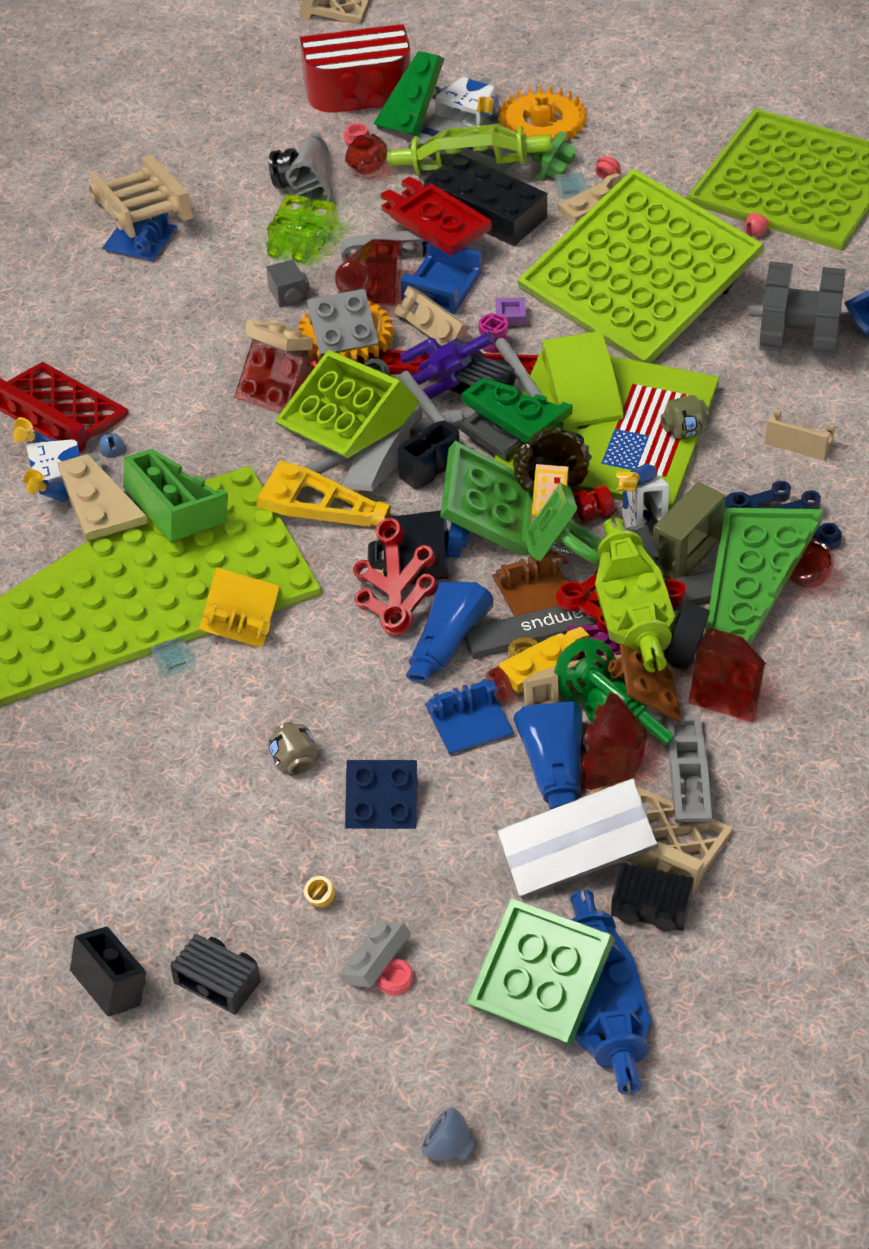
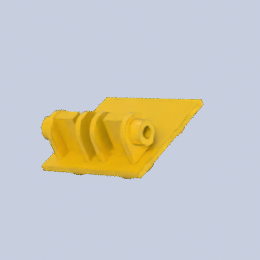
M216 567L198 630L249 645L263 647L280 586Z

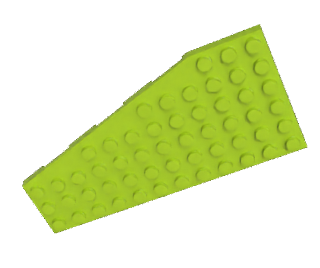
M249 465L205 480V485L217 491L221 488L228 493L227 523L170 542L142 509L141 511L147 517V524L89 540L1 595L0 706L210 634L198 629L216 567L279 585L273 611L322 595L320 585L279 514L256 507L257 497L263 487L252 467Z

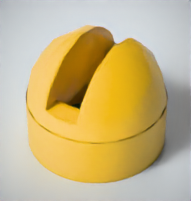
M315 876L305 885L304 895L313 906L324 908L333 903L336 897L335 887L328 878ZM327 887H328V891L325 893V895L322 897V899L317 900L318 898H320V897L324 894V892L327 890Z

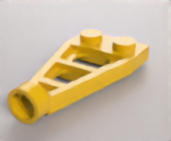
M280 460L259 493L256 507L291 517L368 527L373 525L377 527L384 517H390L392 505L381 501L374 502L350 489L344 488V486L311 469ZM306 486L312 487L325 495L321 503L318 504L302 503L297 501L296 498L302 488ZM335 498H339L353 505L352 510L330 508Z

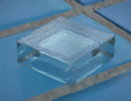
M583 172L555 175L559 199L571 198L587 190Z
M181 636L150 647L151 654L162 676L194 666L193 657Z

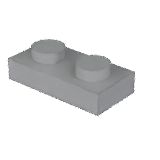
M378 922L369 930L368 937L358 950L348 958L346 966L339 974L341 980L349 986L372 987L410 936L411 932L405 923Z

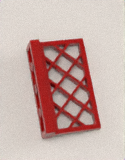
M44 362L33 366L8 381L0 378L1 412L15 420L20 417L29 420L33 426L32 430L48 438L77 441L79 453L86 449V442L114 426L128 415V409ZM42 372H44L45 374L51 376V378H35V377H37V376H38L39 374H41ZM69 386L73 390H55V387ZM19 388H30V391H23ZM33 388H51V390L33 391ZM90 398L94 402H76V399ZM40 400H51V403H44ZM55 400H73V402L55 403ZM112 410L114 412L111 415H98V411ZM62 412H73V415H65ZM76 412H94V415H76ZM83 424H94V425H92V426H90L89 428L85 429V425H83Z

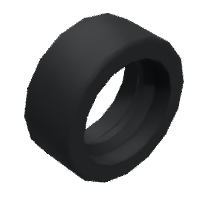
M687 601L683 603L676 620V627L672 632L671 642L664 652V657L668 663L686 670L689 668L703 635L710 614L709 609Z

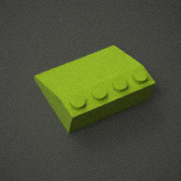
M328 350L276 418L275 422L348 459L402 427L420 401L400 380Z

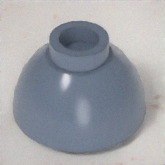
M454 1107L445 1109L433 1123L422 1145L424 1156L437 1161H447L456 1157L463 1161L469 1155L475 1140L469 1137L466 1120Z

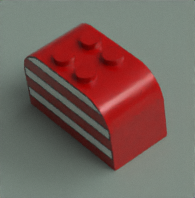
M404 24L300 36L303 80L308 102L313 108L322 112L336 113L384 107L411 63L410 44Z

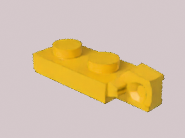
M578 627L568 631L566 635L563 633L554 635L499 663L498 672L517 693H521L524 691V679L537 672L556 666L559 656L567 646L579 639L588 638L589 634L582 627ZM579 653L576 654V655L572 658V660H571L570 662H572V661H574L576 658H578V657L580 656Z

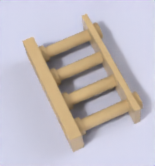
M152 154L141 157L143 167L140 168L139 172L104 182L96 172L90 173L92 183L89 184V191L93 200L99 201L116 221L119 230H124L130 238L136 237L133 223L171 211L176 213L182 221L193 218L188 192Z

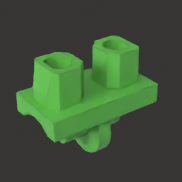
M562 131L558 133L553 141L552 152L529 153L534 162L542 164L535 179L544 180L545 176L548 175L560 181L567 165H570L577 151L576 147L565 143L566 133Z

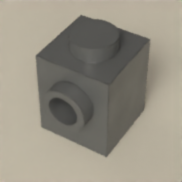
M294 259L266 266L268 287L279 307L295 305L307 300L306 290L309 289V281L306 273L300 272Z

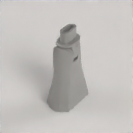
M313 132L301 144L298 156L285 175L291 188L294 190L298 189L297 198L303 207H325L331 198L327 178L329 148L318 132Z

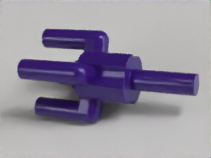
M487 332L465 344L461 339L456 338L443 346H440L435 338H429L402 352L400 359L404 364H408L427 353L429 354V359L419 364L420 372L412 375L418 385L437 376L443 378V380L423 389L429 399H432L458 386L460 382L457 378V372L472 362L471 354L494 343L495 338L491 332Z

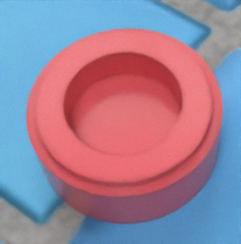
M393 958L376 980L377 987L388 995L405 993L413 984V970L411 966L404 960Z

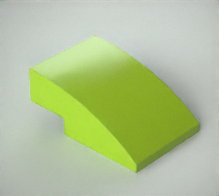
M601 330L542 340V359L549 377V388L554 403L560 405L562 402L573 405L572 414L561 422L563 429L623 419L618 386Z

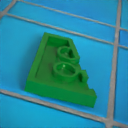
M418 51L373 124L385 129L419 136L445 58L436 54Z
M486 378L480 379L462 393V403L525 443L530 441L534 433H539L544 428L549 430L555 428L569 417L573 410L572 404L562 402L560 405L547 402L546 396L535 394L534 397L518 393L516 387Z

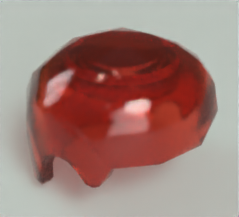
M373 133L371 134L372 137L357 136L349 145L345 154L347 165L362 175H369L378 171L387 159V144Z
M811 540L789 578L790 581L802 588H816L824 584L834 568V555L830 548L824 543Z

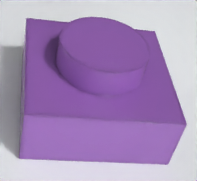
M525 297L495 299L496 314L506 317L508 326L526 325Z

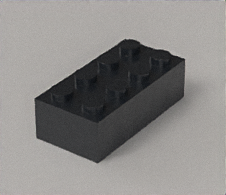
M459 153L424 180L425 187L432 183L492 221V230L486 234L511 246L518 244L547 219V192Z

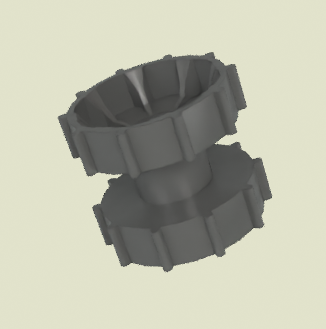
M770 262L762 310L759 349L782 352L786 327L814 330L812 355L835 357L846 269L823 267L820 290L813 291L791 288L793 264Z

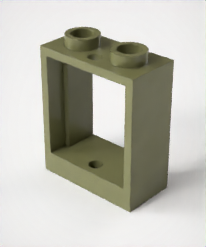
M697 482L654 526L653 541L659 554L655 559L661 565L664 577L674 579L688 575L720 541L724 519V494Z

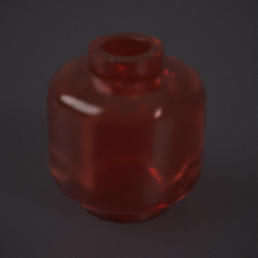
M351 259L345 261L335 272L336 287L341 293L365 289L366 295H368L374 287L375 277L373 271L366 263L360 260Z

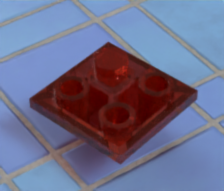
M372 239L346 259L338 293L365 289L368 301L378 304H395L403 268L401 240Z
M252 340L234 398L280 414L319 362Z
M709 628L697 648L688 704L754 723L766 662L743 637Z
M610 692L604 705H598L595 712L594 725L588 724L585 732L584 745H588L589 748L582 760L581 773L586 774L584 788L589 790L634 779L644 758L647 729L615 693Z

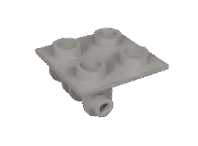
M365 289L307 299L309 308L308 318L310 325H313L320 355H325L328 350L341 352L378 344Z

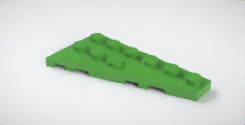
M725 508L709 604L710 614L706 623L700 659L701 671L736 672L824 519L823 509Z

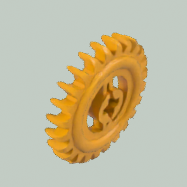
M541 85L538 87L537 94L532 93L529 86L527 96L522 95V91L519 89L518 100L514 98L513 94H510L509 102L507 99H504L503 105L500 106L499 122L502 126L514 132H517L518 126H523L527 137L551 134L552 143L558 133L562 131L567 134L566 142L568 138H574L577 136V133L583 130V126L586 124L587 110L583 101L579 103L578 95L572 101L571 91L568 92L566 97H563L562 87H560L556 95H553L551 85L546 94L543 93ZM555 112L561 116V120L555 118ZM524 117L531 119L532 125L528 124Z
M368 301L378 344L335 353L351 358L356 362L357 357L361 356L366 362L369 360L368 352L373 353L374 357L378 359V347L383 352H386L387 344H392V337L394 336L393 320L389 317L387 311L382 310V307L377 304L372 305L371 301ZM309 311L304 314L305 317L299 321L297 329L302 330L303 335L313 338L312 350H308V355L310 359H313L314 354L317 353L319 362L324 355L319 354L313 325H310Z

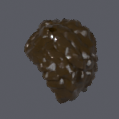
M544 428L539 433H534L530 441L521 445L520 449L514 452V475L518 484H520L524 491H530L533 494L536 464L568 467V487L570 485L582 484L588 475L589 461L592 459V456L589 454V446L583 444V441L576 437L575 433L571 431L562 433L560 428L553 430Z

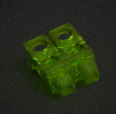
M286 194L272 223L270 222L267 227L268 241L266 246L268 256L279 258L284 251L291 252V258L295 262L305 264L310 256L317 257L320 252L319 250L325 245L326 238L339 224L337 204L313 199L311 202L310 198ZM292 204H299L301 207L293 210ZM318 209H324L328 212L319 216Z

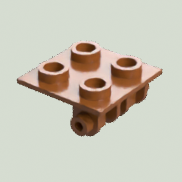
M548 551L541 561L535 560V558L530 556L528 557V564L524 559L508 565L503 564L501 569L496 570V573L492 574L514 617L558 606L556 603V593L560 586L567 582L558 567L561 564L558 552L552 553V551Z
M621 644V657L618 660L613 659L608 665L611 677L626 684L627 696L680 723L679 701L673 671L668 666H665L663 670L658 672L656 662L652 661L655 672H648L644 666L642 653Z

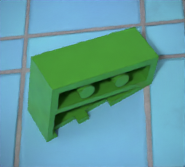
M153 449L124 457L123 488L170 542L227 523L228 493L221 488L217 491L205 485V479L198 475L194 478L182 471L181 465Z

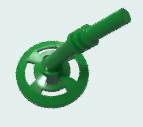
M583 638L571 643L564 649L557 660L554 671L558 675V691L564 699L573 701L577 705H585L590 690L598 687L620 705L619 710L621 712L625 711L627 717L631 716L630 720L632 722L638 721L665 746H668L674 740L675 735L646 711V705H641L637 700L627 696V693L612 682L615 679L611 677L606 661L596 654L597 649H599L606 655L609 663L613 659L616 660L612 649L606 643L595 638ZM584 650L586 657L581 659L574 669L567 668L572 658ZM595 660L599 661V663L602 666V669L594 665ZM577 679L586 683L584 688L579 685ZM570 680L572 686L581 692L580 696L574 695L569 690L566 681Z

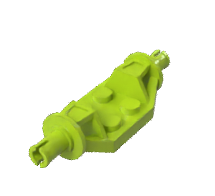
M499 124L450 128L442 130L422 144L419 136L413 137L411 148L387 150V161L389 167L413 165L416 175H422V171L438 170L446 163L445 152L447 154L462 152V148L473 147V151H483L489 149V145H493L497 164L520 161L521 165H526L528 153L552 152L553 143L551 134L527 137L523 126H518L517 132ZM503 148L517 151L518 153L503 154ZM435 152V161L423 162V158Z
M614 517L617 526L614 528L610 518L603 525L606 537L602 539L598 546L600 563L595 583L610 640L640 651L643 656L645 669L648 672H655L652 661H655L659 672L667 664L663 650L670 644L672 632L676 627L675 614L661 570L645 551L641 536L635 532L625 530L623 520L618 517Z

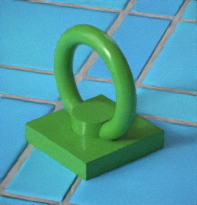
M561 482L524 533L529 555L541 561L554 542H562L577 555L599 566L598 546L602 540L582 525L573 521L572 516L576 512L577 506L571 489Z

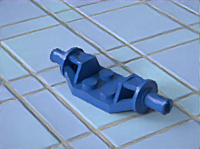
M579 890L570 896V902L575 917L571 920L611 934L615 940L575 1040L582 1048L595 1057L598 1065L603 1068L614 1069L619 1093L627 1095V1084H630L633 1094L638 1092L643 1086L636 1063L640 1062L648 1052L646 1041L651 1025L634 958L616 932L614 918L608 913L596 911L593 892L584 890L585 900L582 901ZM600 1037H606L607 1039L602 1041Z

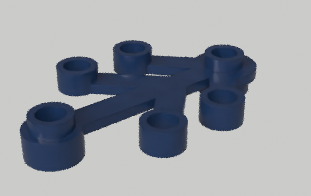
M781 480L774 482L771 490L754 495H748L744 492H733L725 497L724 512L725 508H765L761 505L773 501L785 502L790 498L791 486L788 482ZM809 490L802 494L801 500L773 508L819 509L821 496L818 492ZM828 522L819 526L813 537L815 538L816 545L821 549L834 550L841 544L842 532L836 524Z

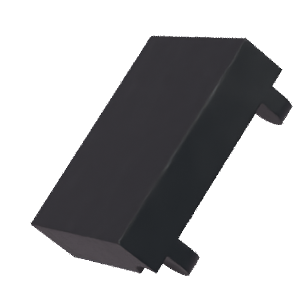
M441 510L384 517V519H396L404 529V538L399 545L401 572L413 559L414 552L418 547L427 545L436 554L435 563L431 567L422 568L410 584H416L417 579L423 574H430L436 580L449 579L447 568L448 527L447 520L440 517ZM380 540L372 541L368 544L367 561L370 562L374 569L382 570V575L387 577L385 545ZM380 550H384V559L380 560ZM429 553L424 554L421 560L426 559L429 556Z

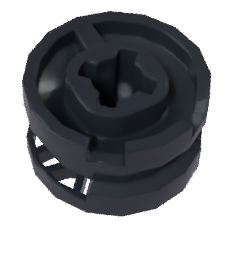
M287 148L284 152L281 150L270 152L269 173L276 189H284L287 185L290 186L285 175L299 154L295 148Z

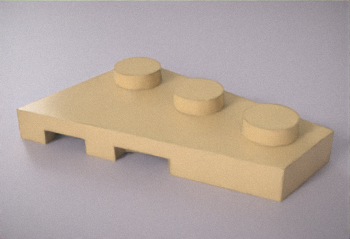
M88 454L57 463L85 541L147 524L146 515Z

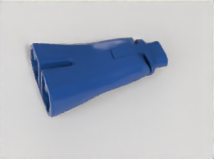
M477 582L439 583L426 625L413 655L409 659L411 666L406 673V677L413 682H427L432 674L438 673L441 667L448 665L466 634L494 607L493 596L485 587Z
M573 701L523 706L515 713L513 719L529 757L543 800L549 803L550 810L577 800L580 797L582 779L581 743L583 711L581 706H578Z

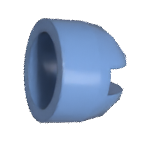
M115 433L107 436L104 435L99 443L100 453L108 458L121 455L124 452L122 438ZM109 443H114L115 447L110 448Z

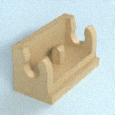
M775 409L774 417L770 416L767 421L765 444L825 461L835 440V425L828 424L827 432L821 433L801 425L796 426L782 422V411Z

